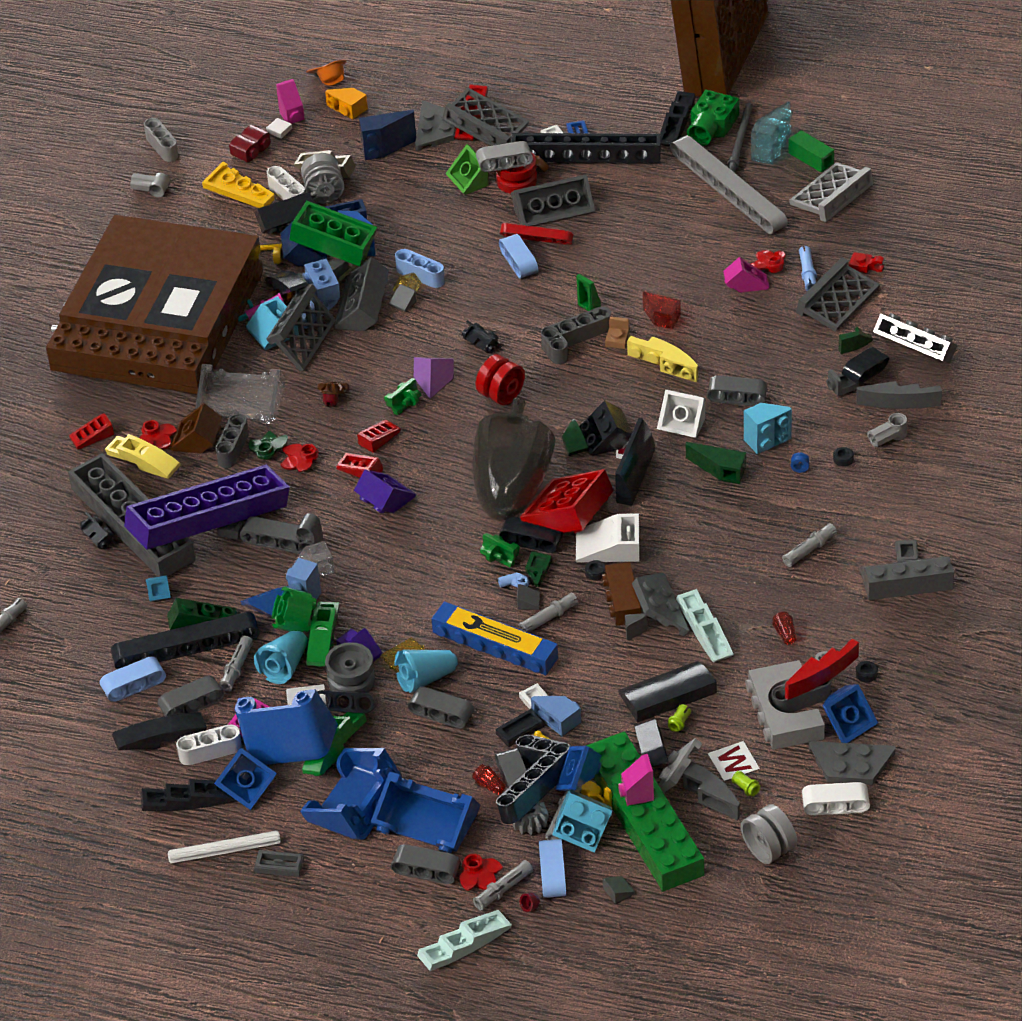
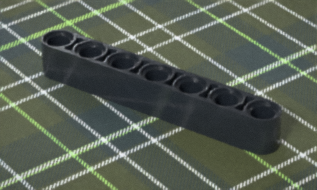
M244 612L118 642L111 647V654L114 666L118 670L147 657H155L158 662H163L239 644L242 636H248L254 640L260 635V630L255 615L251 612Z

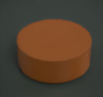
M535 155L536 166L545 173L549 166L538 155Z

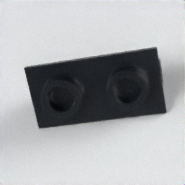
M466 321L469 327L462 331L463 339L473 345L477 343L476 346L486 353H493L496 348L495 346L502 347L498 342L499 338L491 331L487 333L476 322L472 324Z
M86 511L85 513L88 518L80 523L81 530L91 538L99 549H107L111 542L117 545V542L112 538L115 534L107 526L102 528L101 526L104 523L96 515L92 517Z

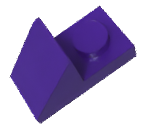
M351 628L336 640L337 645L343 643L364 645L370 650L373 662L382 656L381 649L366 628L359 632Z

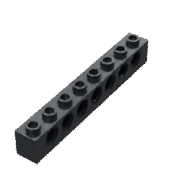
M512 133L511 143L518 141L527 142L530 151L534 155H538L545 162L661 163V134Z

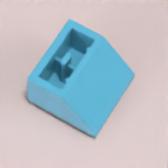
M278 296L260 304L246 325V329L264 350L277 345L276 343L271 345L266 338L287 308ZM294 326V335H299L298 326Z
M759 403L744 410V441L756 454L791 439L792 409L790 407Z
M569 790L560 808L552 835L595 853L613 810L609 805Z

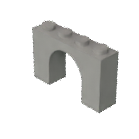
M800 660L748 670V680H745L748 693H752L753 708L758 710L759 724L764 726V738L766 742H770L772 750L824 739L825 724L819 709L798 713H784L775 709L770 704L772 690L777 686L785 684L802 667Z

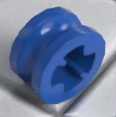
M802 452L793 454L791 457V469L798 473L807 471L809 468V456Z

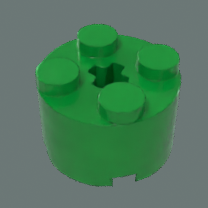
M284 586L281 589L284 591L282 596L277 595L274 602L272 619H275L276 624H272V626L287 632H308L311 627V612L316 607V598H312L311 593Z

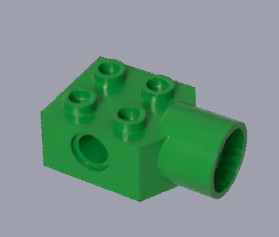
M705 90L691 110V125L687 129V135L701 146L708 145L713 138L725 137L739 117V98Z

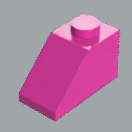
M291 79L276 84L279 112L283 119L291 124L305 120L303 104L294 80Z
M741 257L737 258L723 271L726 285L738 292L767 290L770 287L767 274Z
M644 754L621 774L622 783L618 784L620 797H625L627 806L654 801L653 769L648 754Z

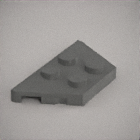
M422 101L415 143L416 151L422 150L421 147L428 144L434 147L441 143L454 141L456 127L443 120L444 107Z
M661 572L642 576L633 581L632 585L644 614L652 619H656L666 627L670 624L674 625L679 629L681 636H685L689 632L665 573Z
M809 741L808 749L814 754L816 763L823 771V776L828 783L861 782L866 785H873L878 778V774L883 772L887 766V761L891 756L895 755L896 746Z

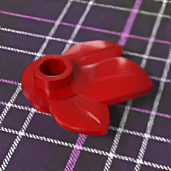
M762 250L756 253L757 260L750 264L759 270L768 269L769 272L776 273L783 269L786 254L783 251L773 253L769 250Z
M148 420L143 424L140 439L161 450L168 449L171 446L169 436L175 434L177 429L171 424H159L156 420Z
M313 444L285 446L282 450L288 457L280 465L287 470L297 468L298 472L306 471L312 466L313 461L318 458V449Z
M469 854L462 862L463 872L460 874V883L466 891L473 889L475 886L486 890L487 885L491 882H496L494 874L501 871L503 866L493 858L483 859L478 854Z

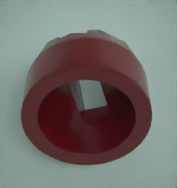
M323 393V403L327 407H329L330 403L331 407L336 406L338 403L339 394Z
M534 893L522 894L519 900L520 907L525 912L534 911L539 907L540 899Z

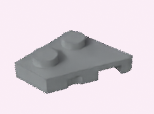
M695 738L677 752L673 751L669 755L668 765L659 776L661 779L659 787L662 792L665 793L677 784L691 762L688 758L689 755L701 747L702 743Z

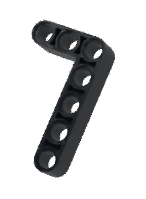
M524 735L516 740V746L523 763L531 767L496 800L499 814L504 824L518 822L557 785L570 747L568 743L533 735Z

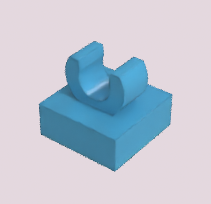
M167 575L146 579L150 601L171 598Z

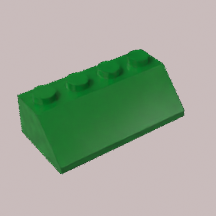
M306 201L292 222L289 240L360 267L368 255L377 227Z

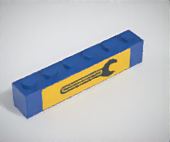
M445 601L431 618L433 633L438 636L509 661L514 665L530 669L535 673L546 676L558 660L557 643Z

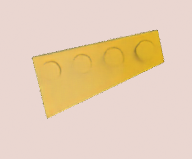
M224 161L202 182L204 189L257 208L270 205L275 200L274 193L258 183H252L249 177L241 176L235 168L230 169Z

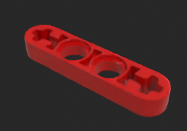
M509 223L501 224L500 235L504 237L518 234L523 240L571 245L574 235L572 232Z

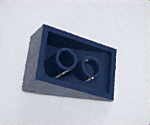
M414 110L359 118L361 144L365 160L383 158L416 141Z

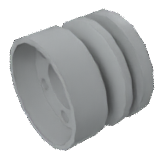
M319 153L308 157L303 162L301 174L306 193H311L315 203H331L342 195L344 182L339 162L334 156Z

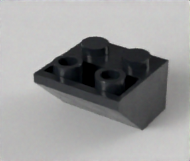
M605 400L579 426L587 443L588 451L592 456L621 449L632 435V430L622 409Z

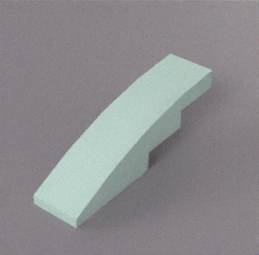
M695 589L677 595L676 600L687 622L712 662L732 657L734 654L717 618H713L707 603H703L698 590Z
M499 910L460 923L458 930L441 935L438 943L419 949L417 956L429 971L435 970L488 944L509 930L512 924Z

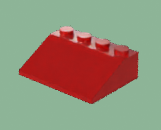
M602 469L551 479L520 516L521 521L561 532L573 531L577 533L584 530L588 522L593 519V516L601 509L600 507L614 491L606 470Z

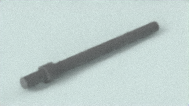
M751 103L745 105L733 153L728 160L729 169L734 173L740 163L739 155L753 107Z

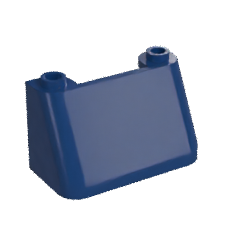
M316 689L298 692L292 704L256 709L257 703L254 698H238L235 712L246 751L263 764L316 760L328 753L338 724Z
M344 748L336 762L338 772L342 776L322 806L315 800H310L303 806L300 812L305 820L354 840L365 839L375 826L371 823L389 771L400 774L385 748Z
M389 771L371 823L377 827L376 831L386 835L392 832L439 847L438 850L441 852H457L481 805L472 796L465 794L460 796L456 793L454 795L417 784L410 779H400V774Z

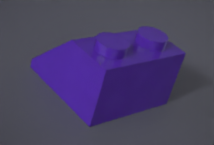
M367 469L362 473L354 489L360 495L359 498L369 504L372 503L374 505L373 508L380 513H385V511L394 513L416 496V493L390 475Z

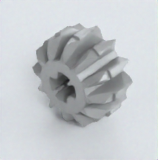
M538 802L518 822L513 823L514 830H519L521 835L528 832L531 836L534 831L540 833L541 828H546L549 814L544 802Z

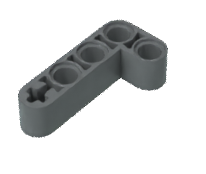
M598 307L543 328L541 330L542 350L554 364L566 363L569 346L608 332L611 310L607 307Z
M311 513L305 514L299 525L251 516L246 520L239 535L241 540L247 544L306 556L314 555L323 539L321 521L316 515Z

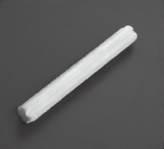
M276 830L168 851V859L170 863H178L276 845L281 841L280 834Z

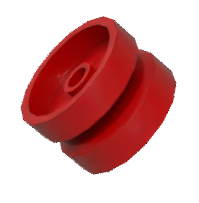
M532 153L533 160L529 165L497 170L496 183L498 188L503 192L511 194L514 190L536 186L537 166L535 155Z
M495 354L489 357L481 366L475 382L476 390L479 394L491 398L492 401L499 405H508L515 400L524 385L525 370L522 366L510 362L509 359Z

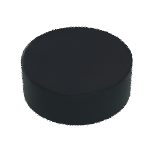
M847 447L837 448L833 452V461L838 466H849L854 461V453Z
M599 560L588 562L585 566L586 577L593 581L601 580L602 574H605V564Z
M863 661L856 666V677L858 680L867 683L877 678L878 667L875 663Z

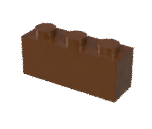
M630 562L605 565V574H602L603 587H607V590H605L606 601L611 602V605H609L610 618H614L616 626L625 625V615L641 614L640 602L632 585L634 576Z

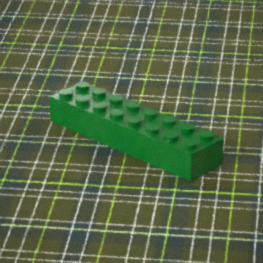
M624 731L586 745L601 755V768L595 774L594 780L601 787L603 794L606 787L611 790L612 809L662 892L704 876V857L654 777V801L627 806L625 797H620L618 784L622 783L621 774L641 757L626 732Z

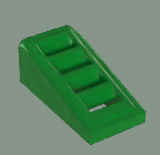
M578 274L576 276L578 305L587 311L601 307V301L594 282Z

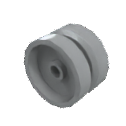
M768 804L760 809L757 814H752L741 822V833L747 847L764 864L772 863L781 854H786L797 846V836L792 823L785 813L773 804Z

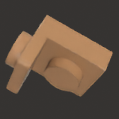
M610 317L605 347L625 349L630 334L629 319Z

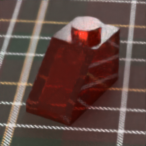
M644 291L643 309L655 326L672 330L681 315V300Z

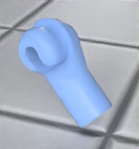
M516 572L499 577L498 583L500 588L509 585L518 588V584L528 587L529 579L527 576Z

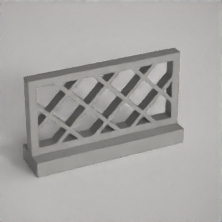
M836 162L789 200L790 205L819 214L820 220L827 222L873 185L871 168L864 167L858 170ZM834 187V188H831V189H825V190L822 189V188ZM822 196V198L811 199L813 197Z

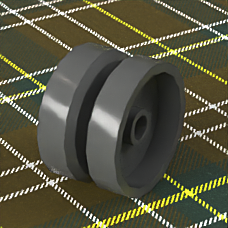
M343 643L331 649L325 660L327 682L330 690L369 692L375 684L374 662L370 650L358 643Z

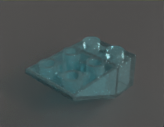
M786 102L757 120L751 131L752 161L773 165L775 159L779 158L781 148L785 146L787 136H790L792 132L790 121L793 111L790 110V102Z

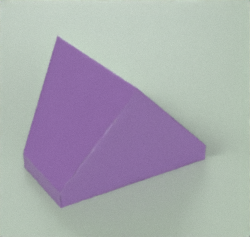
M414 357V378L431 399L453 379V358Z

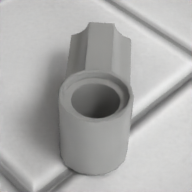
M133 173L130 186L133 190L148 191L154 197H162L170 184V178L164 173H157L155 176Z
M894 413L889 416L888 422L868 431L867 437L872 446L875 448L892 439H904L907 436V418L902 413Z

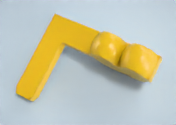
M282 244L260 245L261 250H273L274 264L278 265L281 263Z
M588 781L582 785L581 793L583 795H588V797L612 808V792L608 787L604 789L603 798V791L595 782Z

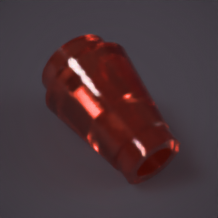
M779 612L774 615L772 625L786 645L795 643L797 638L793 617L788 612Z
M481 764L472 775L475 784L497 795H500L506 787V784L503 783L489 765Z

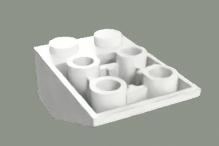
M616 514L585 526L584 530L577 532L576 562H590L593 560L602 562H639V514Z

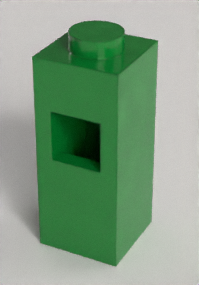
M801 130L789 138L788 153L822 173L834 164V149Z

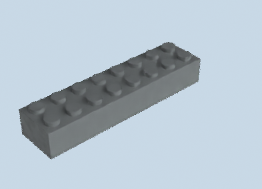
M103 453L68 471L71 489L158 577L169 576L196 560L193 542L188 537L146 550L124 527L126 506L149 499Z

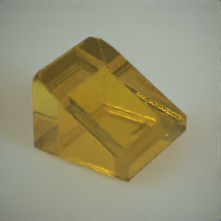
M415 273L399 276L393 291L396 292L399 285L402 284L417 292L421 281Z

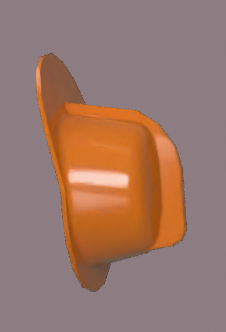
M346 60L334 61L323 67L308 70L306 73H317L322 83L329 86L335 85L344 80L343 65L346 63Z

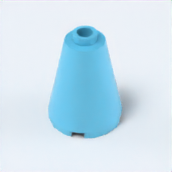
M290 631L260 647L254 655V664L260 674L263 672L267 676L266 680L271 683H286L293 676L308 645L306 635L300 631Z
M401 650L396 653L394 661L395 666H399V672L396 673L398 682L405 692L409 691V693L415 692L419 687H425L455 671L458 665L456 655L450 650Z

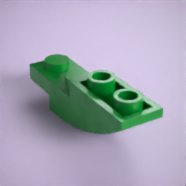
M318 601L311 622L307 665L325 666L326 656L333 648L339 602Z
M346 712L342 717L333 716L338 727L328 753L320 759L306 760L302 768L303 774H312L314 776L324 774L337 761L344 749L343 744L367 721L365 713Z

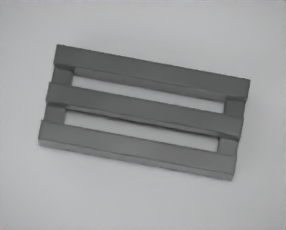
M259 850L254 871L255 873L300 877L304 854Z

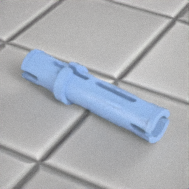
M802 246L799 249L802 265L801 276L805 283V290L808 291L816 283L817 273L813 267L810 247L805 246L804 252Z

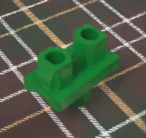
M411 378L406 383L402 382L398 385L395 392L384 396L386 405L392 408L393 414L398 415L409 405L415 406L418 403V398L422 394L417 388L416 379Z
M488 533L483 534V544L480 553L486 556V560L491 563L496 560L510 568L514 566L520 546L515 543L509 544L497 534L494 536Z

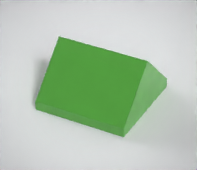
M466 144L446 172V175L465 195L489 186L488 172L480 169L476 152L470 145Z

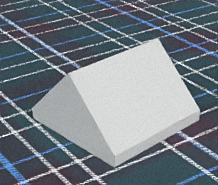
M665 390L657 429L696 438L705 421V398Z

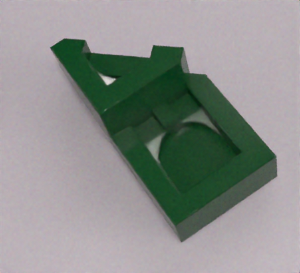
M856 327L855 332L839 335L838 350L841 355L858 350L871 343L873 338L869 333L866 334Z
M573 419L562 435V441L568 456L588 450L582 431L576 420Z
M531 551L525 571L535 587H539L549 570L552 556Z

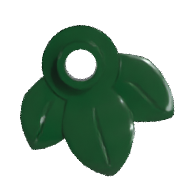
M268 431L260 440H249L248 447L250 451L256 453L259 459L267 460L272 458L276 451L286 446L288 436L286 434L277 438L273 432Z

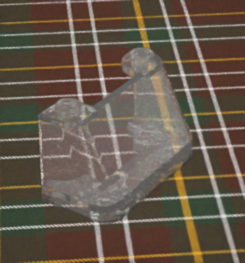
M202 364L195 409L205 403L220 414L222 418H230L234 414H243L248 420H259L261 423H271V421L276 419L286 383L281 370L270 369L269 375L267 372H262V375L228 373L224 369L217 371L213 370V366L210 364Z

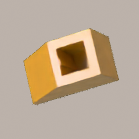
M355 88L329 89L325 91L327 106L351 119H355L368 109L367 95Z

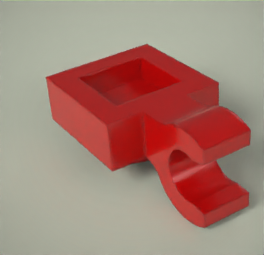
M854 252L848 266L863 273H868V270L882 272L884 265L880 264L883 263L884 257L876 256L873 258V255Z

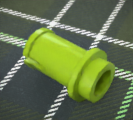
M679 705L675 714L668 719V727L671 731L679 732L685 727L684 723L691 714L690 708L684 713L688 707L687 705Z
M737 771L732 776V783L743 789L747 796H755L759 793L760 785L757 780H752L742 771Z

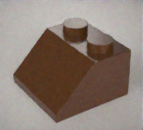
M203 403L179 422L170 449L176 452L199 454L206 449H211L216 443V434L221 429L222 416Z

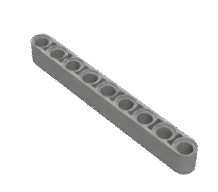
M686 135L670 144L671 152L677 159L768 234H772L788 225L787 217L780 209L690 136Z

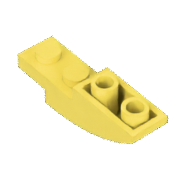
M630 336L627 340L628 356L660 365L661 372L693 382L698 381V365L690 356L674 345L655 337H651L649 341Z
M129 434L126 438L116 436L105 448L107 455L135 463L139 470L167 479L181 466L180 462L163 450Z

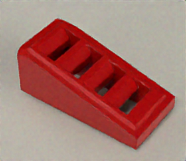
M103 413L71 433L69 438L77 450L113 436V426L106 414Z
M383 420L358 433V444L374 453L398 434L401 429L388 420Z
M345 453L336 466L337 470L359 478L365 469L380 473L383 471V466L378 457Z

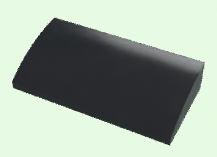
M638 418L615 473L616 503L633 505L655 451L652 433L643 418Z
M696 661L620 689L618 693L638 723L676 709L681 704L687 705L716 694L717 681L703 664Z

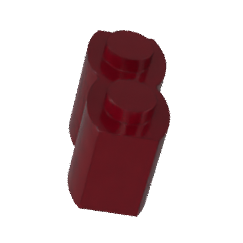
M249 125L241 135L236 136L230 142V154L245 162L252 161L258 156L259 152L269 147L271 143L270 133L255 125Z

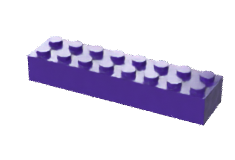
M266 464L126 506L124 527L148 550L242 521L251 516L254 517L287 507L290 486Z

